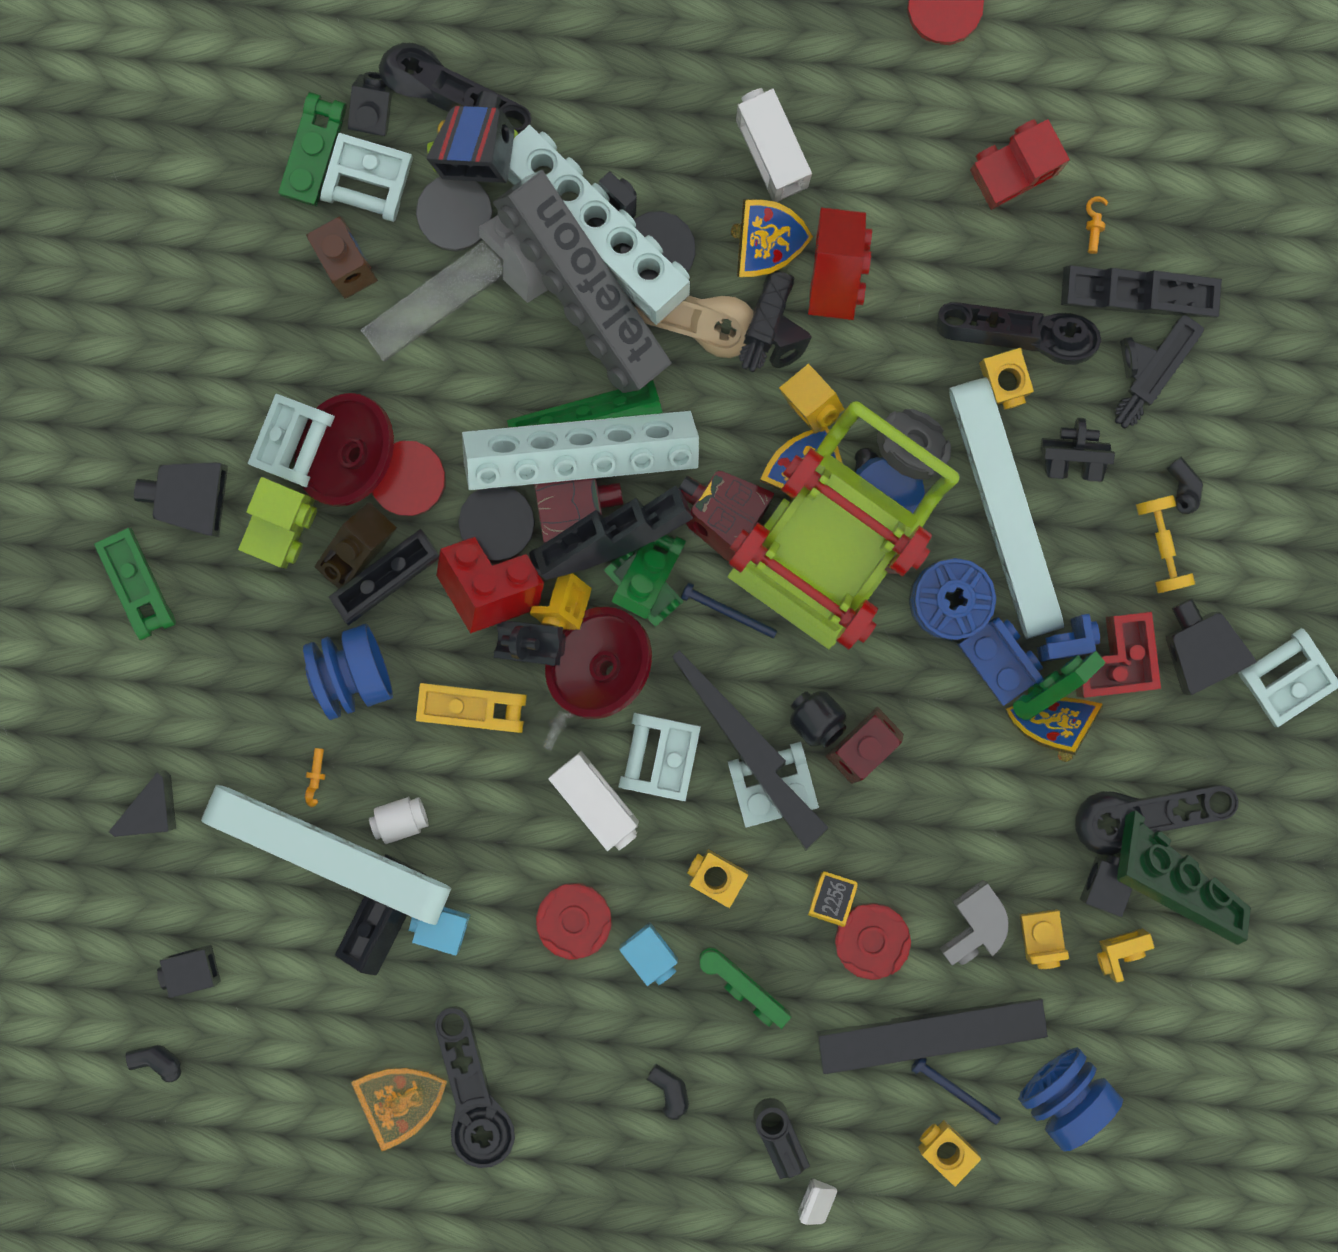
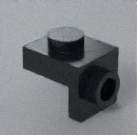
M366 72L360 74L353 83L348 120L349 130L380 136L387 134L391 98L394 91L386 86L380 77V73Z
M609 171L599 180V185L610 198L609 203L617 211L623 209L634 218L637 206L635 189L624 178L619 180ZM597 217L588 220L594 227H600L605 223L603 219Z

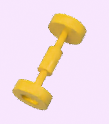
M1173 495L1136 504L1138 516L1154 512L1158 528L1155 536L1161 559L1165 558L1170 576L1168 579L1155 582L1158 593L1195 585L1193 573L1177 576L1173 560L1176 552L1170 529L1166 530L1161 512L1163 509L1176 506Z

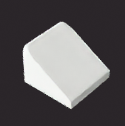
M816 1179L810 1180L798 1210L800 1222L805 1225L823 1224L828 1217L837 1194V1189Z

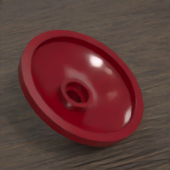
M345 393L329 398L316 408L335 416L331 427H326L307 475L311 477L307 488L302 486L313 499L335 507L354 504L372 493L380 484L389 468L394 448L392 424L385 410L377 402L364 395ZM311 419L307 420L295 450V463L313 421Z
M595 607L586 610L580 630H563V634L566 636L565 654L560 658V665L545 664V678L552 697L564 710L581 718L600 719L620 712L632 703L642 691L651 670L652 648L644 627L627 612L613 607ZM613 665L612 671L606 675L607 669Z

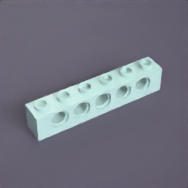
M528 125L513 140L508 180L513 185H516L526 176L535 173L534 170L536 168L547 166L552 171L546 174V176L560 196L565 192L578 194L579 196L575 200H563L627 297L657 325L689 296V274L678 262L674 261L671 263L664 257L659 243L650 235L644 237L635 228V221L625 210L620 209L617 211L609 203L610 198L604 189L597 183L591 185L582 176V169L572 158L564 159L556 151L557 146L549 135L543 131L538 133L531 125ZM595 217L605 221L600 227H591L586 224L589 219ZM625 243L631 246L632 249L627 253L621 254L615 252L613 247L617 244ZM647 269L654 270L659 274L652 280H645L639 276L642 271Z
M691 411L462 432L464 467L469 490L696 469L699 462V435Z

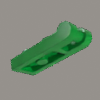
M309 92L305 99L302 118L278 194L317 207L336 139L346 114L347 103L334 100L333 103L321 100V95ZM317 115L329 118L326 128L315 125Z
M132 528L124 529L94 543L139 640L142 641L152 636V631L163 627L167 629L176 625L174 615L160 591ZM151 603L155 614L144 618L140 608Z
M665 535L640 547L611 602L647 619L686 540L678 536L674 539ZM654 546L668 552L667 555L653 549Z
M1097 651L1083 660L1079 655L1075 656L1060 669L1062 674L1054 670L1040 683L1032 685L1028 689V695L1020 696L1013 704L1014 712L1023 720L1033 718L1085 684L1106 662Z
M707 947L702 950L699 960L703 972L711 975L716 973L727 981L724 988L740 1002L744 998L749 1000L756 1007L753 1013L769 1027L775 1023L782 1029L792 1018L788 1009L715 947Z

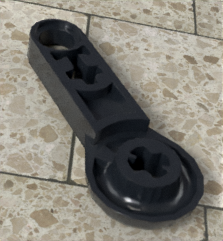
M401 43L392 46L381 58L379 64L380 77L387 87L398 94L427 99L428 103L449 112L455 106L475 107L479 93L488 91L501 98L499 109L502 110L507 118L513 117L521 121L523 126L514 128L518 134L531 124V113L527 108L445 68L436 55L425 46L416 43ZM408 70L414 71L413 74H409Z
M959 302L944 304L939 310L936 325L939 334L946 339L1038 351L1054 362L1064 365H1077L1088 361L1097 353L1102 341L1100 331L1095 324L1080 315L1057 313L1044 316L1043 313ZM957 317L963 320L964 323L961 325H951L945 319ZM989 325H995L996 328L989 327Z
M1210 785L1141 799L1117 792L1101 791L1089 796L1080 805L1075 817V830L1080 841L1088 850L1100 855H1115L1121 852L1126 815L1135 810L1146 818L1144 824L1156 833L1159 830L1162 832L1228 819L1237 811L1238 797L1231 788L1223 785ZM1218 791L1225 792L1229 797V806L1222 813H1215L1209 805L1211 796ZM1201 794V807L1205 816L1200 817L1201 810L1198 809L1187 811L1185 813L1186 818L1183 820L1180 815L1173 814V808L1179 805L1178 800L1182 799L1185 804L1189 805L1197 804L1199 801L1196 796ZM1108 813L1110 818L1117 820L1116 827L1111 826L1113 831L1108 834L1105 829L1098 828V820L1103 821L1101 815Z
M457 1006L448 1007L437 1016L435 1030L456 1105L451 1128V1143L457 1156L466 1164L477 1168L493 1167L503 1162L510 1154L515 1141L514 1126L508 1114L491 1096L468 1013L463 1008ZM454 1013L462 1018L464 1027L461 1033L450 1035L444 1030L442 1022L448 1014ZM467 1036L469 1043H463L461 1046L465 1057L472 1056L473 1062L468 1065V1071L463 1072L461 1066L455 1067L453 1061L458 1058L457 1047L454 1046L449 1049L447 1042H458ZM483 1126L485 1131H492L493 1138L490 1137L488 1139L490 1144L483 1146L481 1140L474 1141L473 1134H476L478 1131L476 1127Z

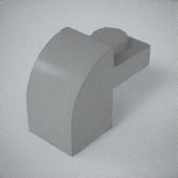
M498 215L479 226V237L503 259V280L528 303L548 290L542 281L543 275L534 262L529 261L520 249L519 240L512 230L503 225Z
M982 880L953 901L970 927L939 948L952 966L957 962L960 965H964L979 954L977 948L982 944L993 956L1002 947L1007 937L1008 916L1006 910L989 884Z

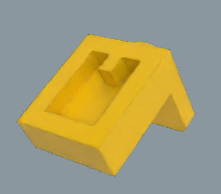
M574 573L557 577L549 606H532L530 614L540 621L542 625L563 627V630H580L592 588Z
M1058 909L1020 915L1026 960L1030 964H1037L1038 969H1052L1060 967L1061 960L1069 959V953L1065 949L1060 911Z
M1142 928L1099 941L1102 952L1097 953V958L1103 975L1109 974L1110 978L1116 983L1122 982L1124 978L1118 959L1123 958L1124 962H1131L1144 958L1146 956L1145 951L1155 948L1151 934Z

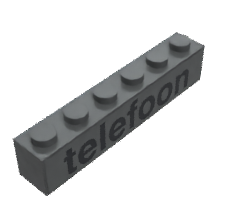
M543 170L526 176L493 201L498 209L500 221L505 227L513 231L520 242L522 253L529 261L534 262L543 275L542 281L545 287L560 300L564 306L566 318L579 328L586 339L585 343L588 350L593 356L600 359L608 371L607 377L614 387L621 390L622 393L640 390L672 364Z

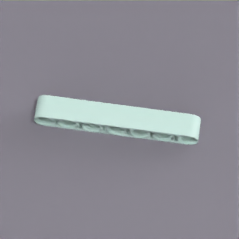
M987 377L950 387L949 395L1022 632L1025 638L1029 639L1064 628L1062 613L990 382Z
M215 785L201 819L203 823L428 924H437L452 889L438 880L225 786Z

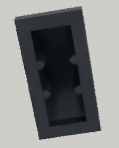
M167 771L157 772L110 829L109 833L114 837L168 832L176 829L171 775Z

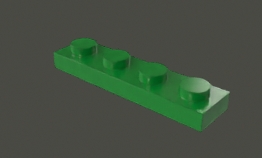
M651 380L640 390L622 393L621 390L617 389L507 420L508 428L660 414L663 411L654 380Z

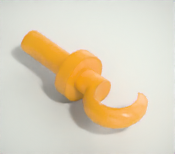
M1100 196L1091 198L1086 204V211L1092 218V220L1086 223V229L1090 231L1088 253L1097 254L1100 232L1105 231L1106 226L1101 221L1102 214L1094 212L1091 208L1094 202H1101L1107 206V200Z
M314 749L311 772H306V778H310V785L305 792V801L309 807L317 805L318 800L313 799L316 789H319L320 779L325 780V774H321L324 749Z

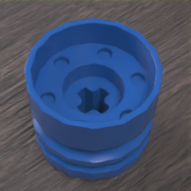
M953 558L932 563L918 574L911 585L909 604L912 617L922 630L933 637L958 640L971 637L986 627L994 614L997 598L994 584L984 569L972 561ZM957 589L959 590L958 597L963 599V604L956 605L953 609H950V601L945 599L946 593H954Z
M368 624L343 631V650L338 651L330 637L321 640L323 655L315 642L303 645L306 663L305 671L309 686L316 701L320 704L329 720L341 717L339 700L347 714L355 712V693H359L367 707L393 698L391 681L382 653Z
M1078 1047L1067 1050L1039 1069L1023 1088L1018 1098L1026 1109H1032L1031 1115L1036 1121L1044 1120L1051 1116L1046 1124L1045 1131L1063 1152L1071 1151L1093 1138L1115 1117L1123 1103V1098L1105 1078L1096 1079L1091 1082L1097 1068L1091 1062L1085 1063L1087 1057Z

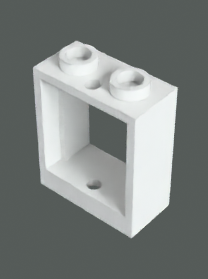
M762 88L747 93L741 98L742 103L738 104L736 122L772 201L778 202L807 189L812 172L774 89L764 92Z
M582 750L548 778L607 851L613 846L620 851L637 837L635 828L638 827L639 820Z

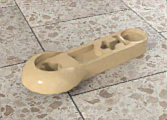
M688 296L657 325L637 306L635 307L646 324L690 336L708 353L721 358H733L741 354L742 346L746 345L743 344L744 336L753 317V310L746 302L730 296L706 299ZM724 319H729L732 321L731 327L737 329V331L734 332L731 329L729 334H724L721 332L722 326L716 323L719 321L722 324Z

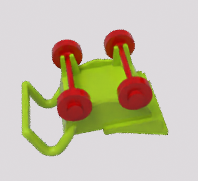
M858 401L850 403L816 451L810 448L803 459L796 455L783 472V475L788 480L781 490L793 498V500L789 502L784 498L764 526L757 522L750 533L743 529L730 546V549L735 554L728 563L733 569L727 577L827 649H830L838 642L849 650L857 640L862 643L867 640L877 625L872 619L879 609L870 603L868 599L888 573L885 568L892 560L889 568L904 576L911 566L917 570L931 551L926 546L932 537V534L925 530L923 526L939 501L959 482L960 478L958 472ZM859 417L942 476L928 490L913 514L831 456Z

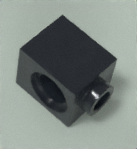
M1108 854L1106 861L1095 857L1080 900L1088 905L1122 917L1132 888L1117 880L1120 858Z
M212 945L169 955L160 960L161 967L157 969L159 984L163 990L167 989L169 998L211 988L221 982Z

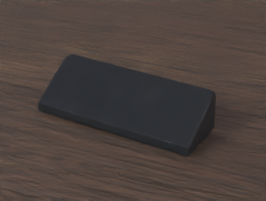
M419 529L330 595L329 598L344 622L349 626L437 561L439 553L429 537Z
M385 854V856H384V857H386V858H388V859H390V860H393V861H395V862H397V863H399V864H402V865H404V866H406V867H408V868H411V869H413V870H415V871H417V872H420V873L426 875V874L423 873L422 871H420V870H418V869H416V868H414V867H412V866H410V865H408V864H406V863H404V862H402V861H400V860H398V859H396V858H394V857H392V856H390V855H388V854ZM364 896L334 956L360 973L377 975L407 914Z

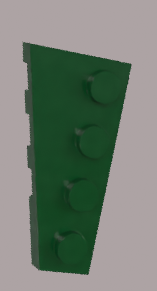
M1135 810L1127 814L1117 880L1236 945L1247 941L1251 907L1217 878H1207L1199 868V863L1190 855L1183 857L1170 846L1171 839L1160 830L1154 833L1144 824L1146 818Z

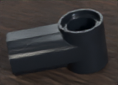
M774 1098L760 1101L754 1108L753 1114L756 1130L762 1138L779 1179L792 1178L801 1174L806 1168L810 1167V1164L789 1119L786 1107L781 1101ZM774 1112L781 1115V1121L776 1126H765L761 1122L768 1113Z

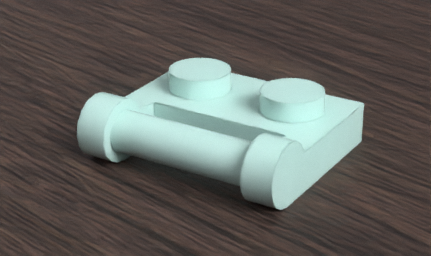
M338 133L321 190L320 200L331 204L334 201L372 211L382 214L383 219L394 222L398 215L400 200L413 156L403 151ZM340 176L389 189L387 199H381L338 186Z
M275 394L248 464L307 488L311 478L307 476L326 427H331L335 416ZM311 419L313 421L292 470L289 468L307 420Z
M1303 628L1291 634V640L1258 660L1257 663L1238 672L1240 678L1250 689L1274 727L1281 726L1338 688L1337 677ZM1300 651L1303 652L1307 658L1305 662L1268 686H1264L1260 677Z
M634 712L631 724H634L635 727L625 776H620L618 787L686 801L701 726ZM653 728L661 730L651 782L639 778L649 730Z
M800 741L790 744L789 749L778 751V753L786 760L785 765L795 763L797 773L782 777L781 779L811 810L817 809L819 806L802 743ZM739 759L727 761L745 828L782 818L759 784L746 787L744 776L752 775L745 763L743 761L739 762Z

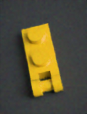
M420 683L416 721L523 733L524 721H520L522 706H526L527 695ZM496 703L507 704L505 719L494 718Z

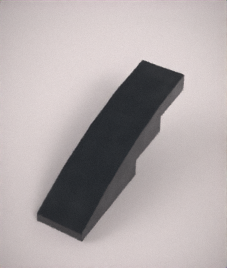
M1069 265L1063 267L1061 305L1134 313L1216 318L1219 317L1222 279L1156 270L1149 272L1118 268L1104 270Z
M675 485L645 506L637 498H634L605 518L595 510L535 549L534 554L542 577L545 580L586 570L626 555L665 536L694 518L684 494Z

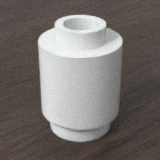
M406 797L374 808V816L369 818L375 839L382 838L385 844L419 834L422 828L429 826L423 803L419 797L412 800L410 797Z

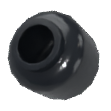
M805 691L791 705L794 712L790 718V725L810 746L817 747L823 745L826 748L833 744L847 728L844 724L846 720L845 710L825 691H817L813 694Z

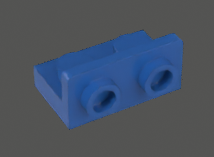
M1083 614L1070 619L1071 633L1045 638L1046 645L1037 647L1039 662L1070 658L1077 655L1082 656L1095 652V644H1100V632L1097 622H1091L1090 614Z
M999 617L991 619L981 631L965 638L957 645L999 703L1005 706L1029 687L1043 680L1039 673L1043 666L1032 651L1029 650L1025 653L1019 646L1017 640L1021 636L1008 619L1002 622Z

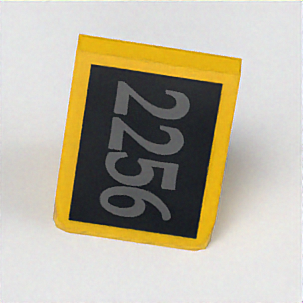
M823 871L816 883L808 915L844 927L858 883Z

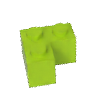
M261 477L246 511L252 517L238 550L280 568L287 569L289 562L294 564L301 552L303 543L298 540L303 528L309 529L317 513V508L313 506L315 499Z

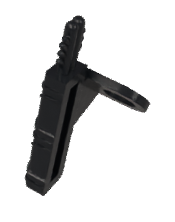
M780 270L767 274L761 295L753 311L751 323L744 336L743 344L746 345L742 346L739 360L742 362L743 369L749 368L750 372H755L757 367L758 369L764 367L765 359L767 358L766 353H768L772 344L775 345L769 361L774 368H782L792 364L805 352L812 336L808 331L783 316L788 296L794 285V276ZM795 349L792 354L780 359L786 352Z
M1183 315L1175 322L1176 324L1173 325L1172 330L1157 350L1135 343L1132 337H1127L1120 341L1126 378H1135V381L1128 390L1132 396L1123 398L1121 400L1123 403H1119V407L1115 408V415H1117L1115 423L1121 424L1122 428L1126 429L1129 425L1134 426V424L1138 423L1137 420H1140L1141 416L1144 415L1143 405L1150 406L1158 398L1157 396L1161 394L1164 386L1172 375L1176 373V370L1180 367L1179 365L1183 363L1191 348L1202 336L1204 328L1187 315Z

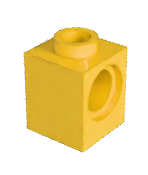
M1021 348L985 358L979 363L983 377H987L990 382L997 405L1003 404L1004 410L1025 404V396L1034 392ZM1008 371L1016 377L1017 385L1014 390L1007 391L1001 388L998 383L1000 372Z
M809 363L779 387L788 405L815 434L823 427L832 425L839 417V414L845 410L836 392Z
M709 849L704 857L697 854L687 871V874L692 876L689 886L728 908L731 907L748 877V871ZM720 867L726 872V880L722 885L711 886L705 881L704 875L709 868Z
M945 1120L938 1126L935 1123L932 1124L919 1139L922 1142L918 1146L921 1155L955 1187L981 1160L978 1152ZM946 1142L954 1143L957 1148L952 1157L944 1159L937 1156V1150L941 1144Z

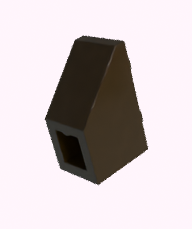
M367 503L341 526L314 567L328 581L340 589L365 569L383 549L397 527L371 503Z

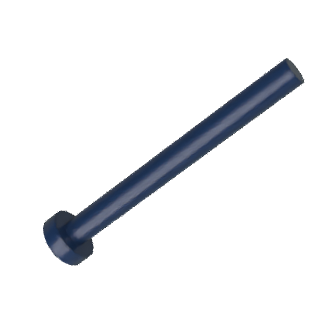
M690 582L686 584L681 595L682 600L687 601L688 598H691L774 639L778 630L694 590V584Z
M920 1058L914 1061L911 1067L912 1072L915 1074L922 1072L995 1125L998 1124L1001 1119L1000 1116L926 1064L927 1058Z

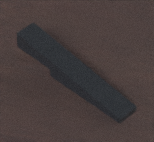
M678 650L672 656L674 663L804 850L807 851L828 830V826L777 774L786 764V760L686 656Z
M1042 998L892 1018L889 1022L817 1031L823 1074L1048 1037Z

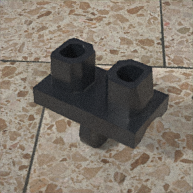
M1077 418L1074 428L1061 427L1060 439L1042 438L1040 448L1045 459L1047 477L1067 478L1069 461L1083 462L1081 470L1082 479L1097 482L1103 481L1107 465L1114 464L1115 452L1111 451L1110 443L1098 442L1100 431L1087 429L1086 418Z
M508 620L497 624L498 641L494 650V658L554 666L560 665V658L565 654L566 643L563 627Z

